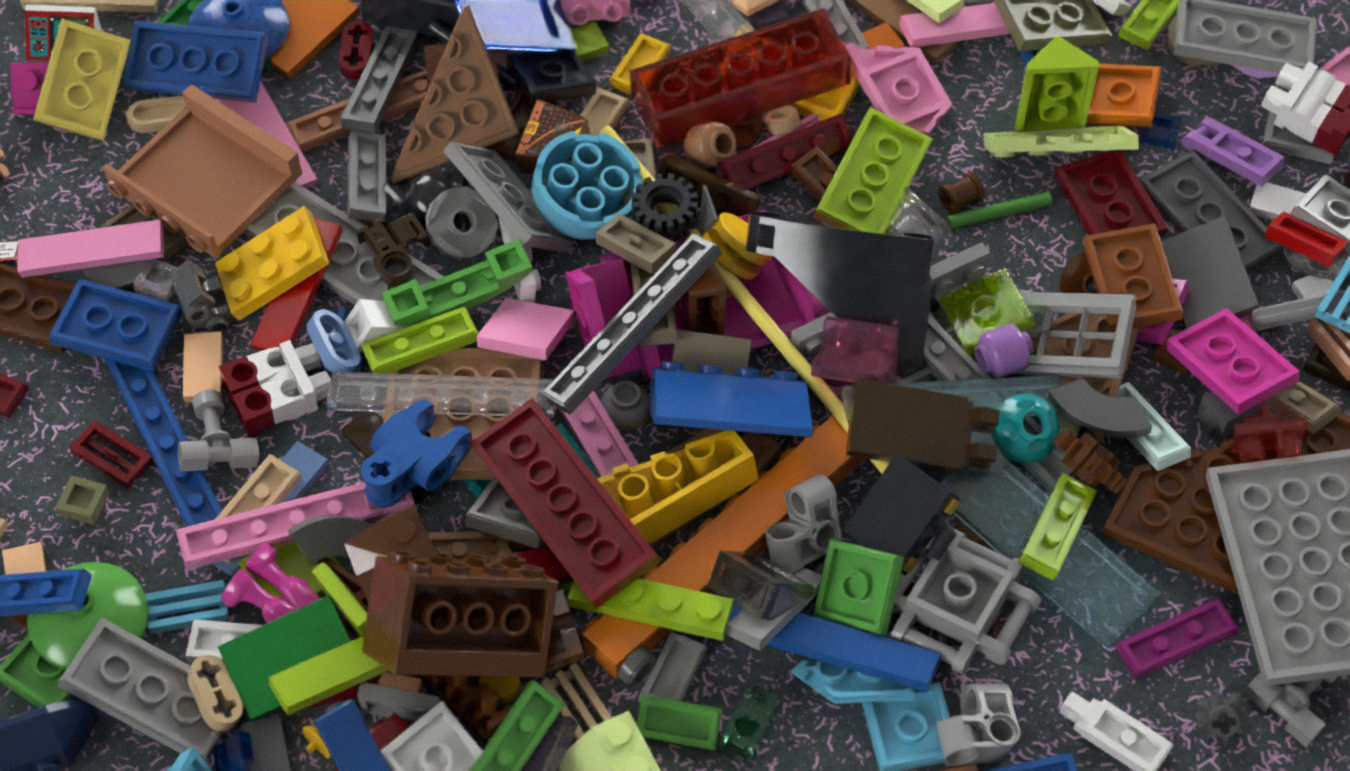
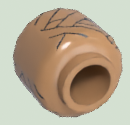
M721 122L700 123L693 126L687 132L684 140V150L686 157L694 166L702 169L719 168L717 162L735 155L736 139L732 130Z

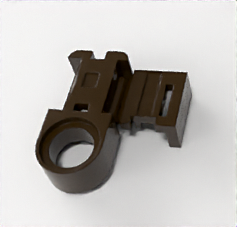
M413 212L389 223V229L386 219L380 218L373 221V227L368 229L365 225L357 230L359 244L367 243L374 254L372 259L375 270L383 282L391 287L408 283L413 278L412 259L406 251L409 243L413 241L417 243L418 239L424 247L430 246L428 234ZM392 263H403L406 266V269L400 274H390L386 271L387 267Z

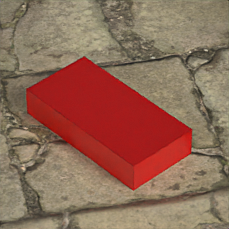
M1284 211L1268 225L1264 236L1329 268L1345 253L1348 241Z

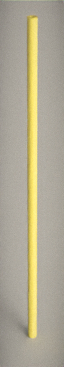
M606 126L600 131V133L615 138L628 148L611 126ZM635 156L641 168L642 185L644 186V179L650 177L652 181H656ZM669 202L657 204L666 215L672 214L679 209L677 205ZM690 228V235L686 237V240H687L692 234H695V235L700 236V237H703V236L700 234V232H699L696 228H695V229H691V228ZM716 260V267L726 288L848 433L849 410L736 275ZM870 459L881 474L890 464L889 462Z

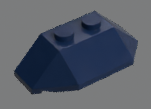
M78 698V700H66L45 705L0 721V771H62V769L71 766L100 718L98 709Z

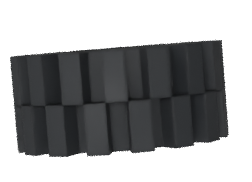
M662 173L655 174L656 181H652L650 177L644 179V186L639 183L636 186V193L633 192L632 220L666 239L672 237L674 243L680 241V234L685 238L689 236L690 228L695 229L696 220H698L697 193H694L692 184L686 185V179L681 176L678 181H675L674 174L669 173L667 179H662ZM662 202L673 203L679 207L676 212L669 215H660L651 211V207Z

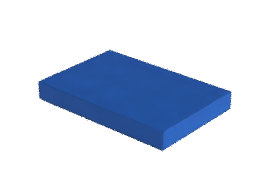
M79 278L49 335V340L51 344L154 372L183 314L181 305Z

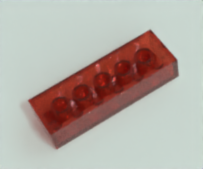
M822 8L629 70L631 95L657 148L685 139L687 132L693 126L700 123L721 122L727 125L850 85L851 56L827 12Z

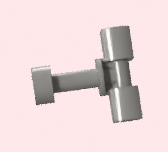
M203 390L197 393L192 399L194 413L198 419L204 420L206 434L201 437L200 441L179 442L177 456L180 471L208 470V465L212 462H228L231 469L257 467L259 447L256 437L231 439L228 432L221 430L219 417L225 411L222 394L216 390Z
M1260 672L1250 682L1243 694L1264 712L1269 708L1273 709L1288 722L1284 729L1307 748L1326 726L1321 719L1308 709L1310 707L1308 696L1323 680L1331 683L1337 677L1301 681L1296 685L1287 683L1283 687L1280 684L1265 686Z

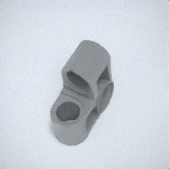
M822 474L816 475L786 490L784 499L789 519L773 524L765 531L771 568L775 572L791 573L800 570L804 565L827 554L830 539L841 541L842 530L837 511L836 491L831 481Z
M1005 683L965 685L960 696V706L963 715L953 716L936 722L944 761L952 766L974 763H999L1020 737V727L1016 719L1010 687Z

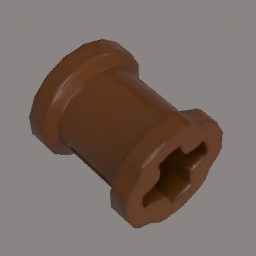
M971 171L963 174V179L951 185L943 184L938 187L939 200L951 215L960 212L962 206L972 201L979 202L985 198V189L980 178Z

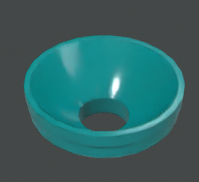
M1018 394L1005 399L998 405L996 409L1000 410L999 425L993 427L991 436L995 446L1005 457L1018 463H1033L1043 459L1054 449L1056 444L1052 441L1060 433L1059 419L1052 406L1043 398L1032 394ZM1026 414H1034L1041 420L1042 430L1038 435H1031L1025 430L1023 419Z

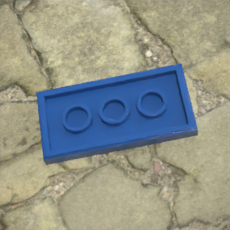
M134 21L122 87L129 91L183 96L182 93L192 84L214 99L256 103L269 37L263 32Z

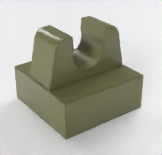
M70 476L55 509L59 516L94 525L95 522L99 521L103 513L104 503L110 492L105 484Z

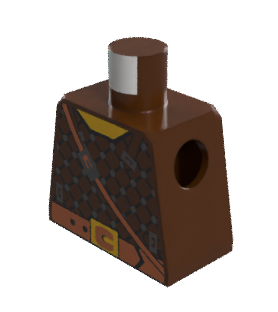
M537 99L515 153L519 171L534 174L536 163L542 150L558 136L575 131V135H591L588 120L581 115Z

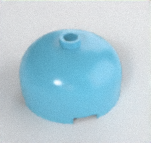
M575 131L565 133L549 142L539 155L532 180L534 202L543 219L556 231L575 239L594 240L596 239L595 233L619 213L628 218L632 215L633 192L636 193V186L639 183L642 184L641 168L632 152L613 137L603 133H599L598 136L587 134L575 135ZM628 186L630 201L623 207V197Z

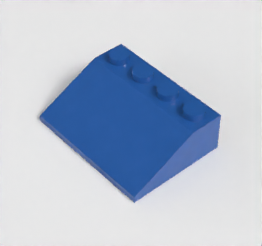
M662 361L661 367H652L648 412L655 424L812 437L813 428L807 383L802 379H797V373L775 371L774 377L759 376V369L737 368V374L722 373V366L700 364L699 371L685 370V363Z

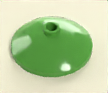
M102 562L81 563L63 569H85L92 575L84 600L89 602L86 606L82 607L81 611L29 614L27 616L29 637L34 648L45 661L59 669L67 670L101 617L142 639L149 618L148 602L139 582L126 570Z

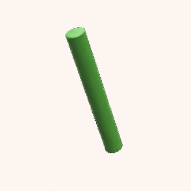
M1044 192L947 216V222L952 230L1051 206L1052 197L1050 192Z

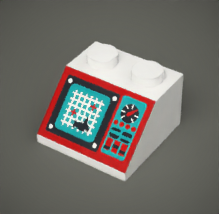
M26 5L25 40L27 63H49L61 19L102 31L96 8Z

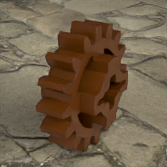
M1063 428L1052 441L1067 454L1061 462L1093 489H1096L1102 482L1110 490L1118 494L1129 481L1114 469V466L1120 460L1086 432L1078 439Z

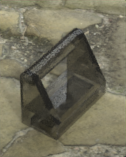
M720 550L707 587L723 597L733 599V603L760 620H773L806 601L814 593L813 585L755 552Z

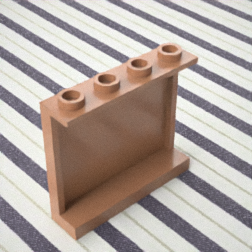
M191 84L182 93L186 107L118 171L108 164H105L103 169L108 180L107 187L113 195L119 199L126 198L134 204L135 208L146 217L151 215L157 220H161L164 228L173 235L178 233L187 240L193 249L200 253L205 251L216 259L303 173L298 152Z

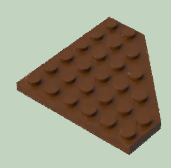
M1339 412L1336 418L1315 434L1310 433L1293 422L1271 428L1270 433L1255 437L1246 435L1221 442L1220 447L1202 452L1200 449L1191 451L1190 458L1160 471L1150 466L1149 463L1136 466L1103 528L1102 535L1239 595L1206 480L1207 469L1350 449V416Z

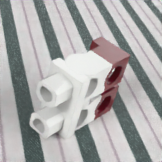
M1308 62L1304 70L1286 63L1278 75L1275 84L1289 90V93L1271 85L1261 106L1277 115L1274 125L1282 129L1285 126L1292 133L1337 156L1350 135V86L1336 80L1329 72L1317 70L1318 66L1311 62Z
M288 340L280 343V347L269 348L219 365L223 387L234 410H236L247 438L262 435L263 429L282 421L294 420L303 416L306 412L309 414L318 410L317 401L334 394L333 383L326 370L309 377L306 374L307 371L321 366L318 352L313 343L294 349L291 341Z

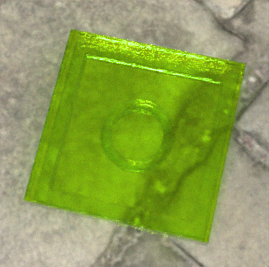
M1006 268L939 298L943 311L969 356L975 354V346L979 345L981 334L1007 324H1013L1022 332L1036 325L1031 312Z

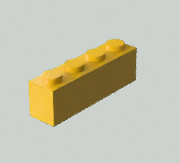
M726 430L685 444V449L671 454H665V451L651 455L650 461L632 467L624 464L612 468L613 473L597 478L649 544L759 480L753 453L736 431Z

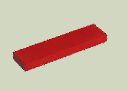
M314 218L330 262L343 229L339 224ZM328 265L269 302L251 343L254 349L263 351L269 348L280 347V343L288 340L294 345Z

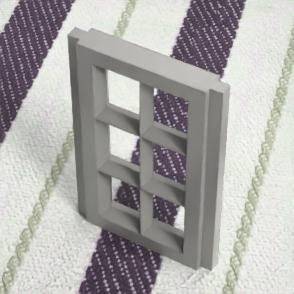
M1007 291L998 327L1007 324L1014 325L1017 311L1045 312L1041 330L1019 329L1021 332L1026 331L1029 336L1040 338L1036 355H1030L1028 367L1013 374L1121 379L1136 311V296L1124 294ZM1052 313H1082L1079 330H1049ZM1090 314H1118L1116 332H1086ZM1047 337L1077 338L1073 356L1044 355ZM1084 339H1114L1110 358L1081 357Z

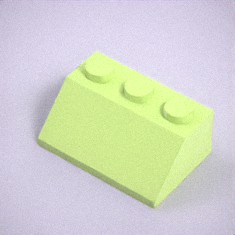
M629 711L591 727L556 760L560 771H660Z

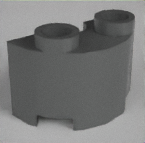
M189 259L177 268L178 278L176 282H173V286L189 324L199 329H207L208 332L228 330L230 327L229 323L237 321V319L230 313L221 280L215 276L206 279L203 269Z

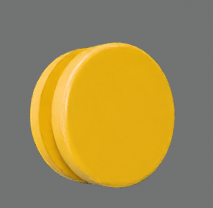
M721 213L718 216L715 227L707 230L702 238L719 247L722 255L717 261L727 270L741 278L754 279L760 273V265H766L772 259V256L745 250L748 223L733 214Z

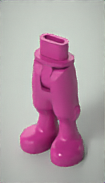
M266 543L249 557L245 569L254 577L262 578L279 590L278 592L282 597L279 598L271 595L248 573L240 569L225 588L221 596V602L228 607H236L243 601L250 602L262 609V616L269 623L319 600L321 597L309 587L310 585L307 580L297 576L288 577L276 563V550ZM340 617L350 641L359 638L346 628L348 622Z

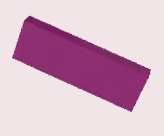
M1218 597L1117 642L1115 649L1134 679L1137 680L1238 634L1239 628Z

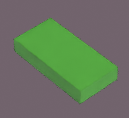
M643 694L641 696L637 727L644 738L715 750L723 709Z

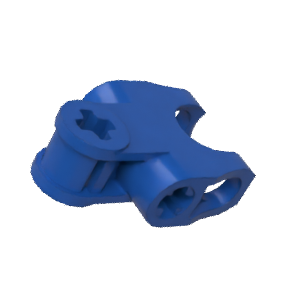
M426 399L419 400L406 409L394 414L374 433L370 442V448L375 453L367 458L361 467L362 479L366 484L365 494L367 500L376 507L387 508L397 504L417 484L430 492L436 490L454 474L458 465L472 447L470 442L473 441L471 431L464 426H457L444 436L436 438L425 436L424 434L430 429L436 418L433 411L434 405Z

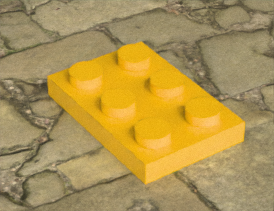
M305 206L215 262L230 313L239 321L330 264L313 214Z

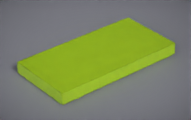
M870 107L813 217L834 228L885 234L933 138Z

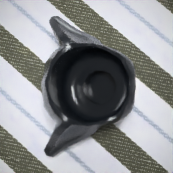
M441 172L424 173L411 181L406 192L397 189L389 183H385L383 189L399 204L407 215L413 212L426 231L425 217L432 201L440 193L448 189L466 187L468 180L461 172L453 181ZM460 213L454 216V224L458 221Z

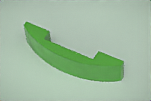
M517 239L485 252L487 260L420 287L415 279L382 292L383 299L394 324H417L464 306L466 309H470L513 287L533 271L520 240Z

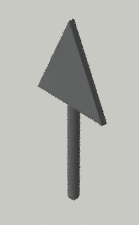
M703 185L701 208H698V216H700L698 231L702 236L718 220L706 185Z

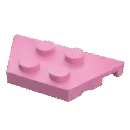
M852 43L844 46L842 53L876 110L927 136L931 134L949 112L952 102L920 48L902 47L896 49L891 46L876 45L875 49L856 48V44Z

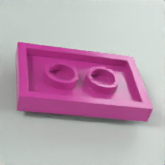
M1227 308L1167 339L1166 350L1238 415L1299 382L1300 371Z

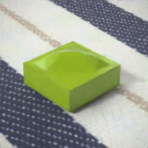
M596 21L564 31V39L567 45L573 48L581 62L609 52V45Z

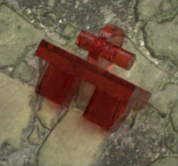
M1258 404L1256 416H1245L1244 423L1235 424L1233 439L1229 441L1231 453L1238 452L1242 463L1265 461V450L1272 449L1277 450L1278 459L1301 456L1302 440L1307 430L1305 419L1285 420L1283 413L1271 414L1268 404Z

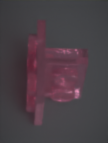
M826 317L823 322V347L811 362V376L822 377L828 386L852 391V383L856 378L897 385L898 328L837 317Z

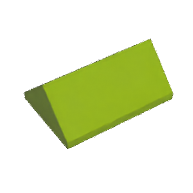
M1058 35L1052 39L1026 66L1014 131L1085 127L1099 70L1098 60Z

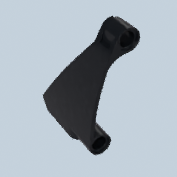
M760 211L749 213L745 250L776 257L829 311L901 379L922 367L932 293L930 270L935 237L920 233H901V236L849 230L796 222L776 213Z

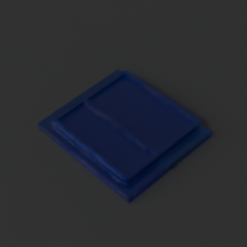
M454 0L459 15L463 7L469 5L486 49L575 52L577 50L559 0Z

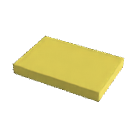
M61 19L33 120L103 141L131 40Z

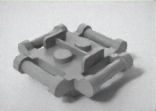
M954 529L957 536L939 561L919 556L917 559L918 563L910 574L907 573L906 576L900 575L892 613H900L901 616L892 630L890 639L941 653L940 660L952 665L951 670L963 675L968 669L976 650L985 654L993 663L1005 664L1011 654L1009 649L1029 613L1036 611L1041 598L1033 590L1018 584L1026 566L1018 563L1019 558L1014 557L1012 560L966 539L965 533ZM929 542L928 545L926 546L927 549H928L929 546L931 545L930 542ZM929 562L909 596H904L905 591L921 565ZM1006 599L1015 602L1016 606L998 637L994 639L988 636V633L997 620ZM915 621L962 643L959 651L912 629Z

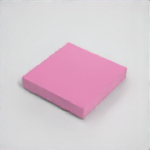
M506 298L477 335V347L547 360L573 324L574 310Z

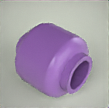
M1007 324L981 334L979 345L975 346V356L981 370L984 373H990L995 378H1002L1026 369L1030 362V353L1034 352L1033 342L1026 331L1021 332L1013 324Z

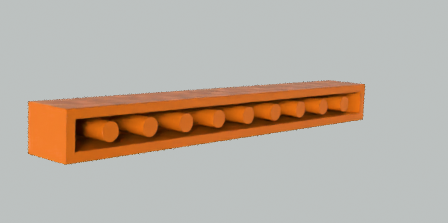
M851 400L847 403L843 401L842 403L850 412ZM831 414L830 418L821 426L816 424L812 427V437H804V441L795 449L790 447L785 450L772 469L768 472L766 470L758 474V481L751 484V487L742 495H734L726 503L724 511L714 519L708 518L705 520L693 538L687 543L681 542L675 546L669 555V559L661 566L651 568L644 574L642 579L712 594L714 589H721L768 547L765 533L768 527L789 519L784 499L786 490L819 474L826 476L835 487L866 458L846 455L848 433ZM604 614L602 617H594L584 628L583 647L584 651L617 681L619 679L618 672L620 667L634 650L644 646L651 651L673 630Z

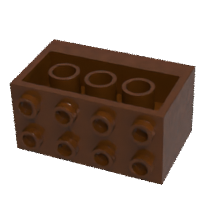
M392 551L391 557H375L362 653L393 674L544 677L559 582L545 575L544 568L526 565V559L517 556H503L502 561H490V557L484 555L467 554L465 560L453 559L454 556L439 552L429 553V558H416V554L411 552Z

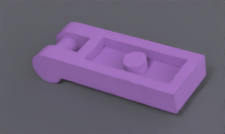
M1210 117L1202 120L1197 125L1196 131H1190L1182 138V145L1189 151L1194 150L1196 153L1208 157L1261 187L1284 167V156Z

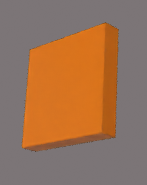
M1099 64L1086 123L1152 127L1162 76L1161 67Z

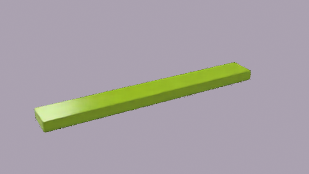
M572 582L558 585L557 591L563 589L565 592L571 589ZM364 636L270 676L269 686L286 714L290 715L389 670L362 653Z

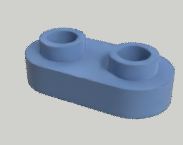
M317 310L307 323V331L325 368L335 375H350L360 363L361 356L344 321L337 314L329 310Z

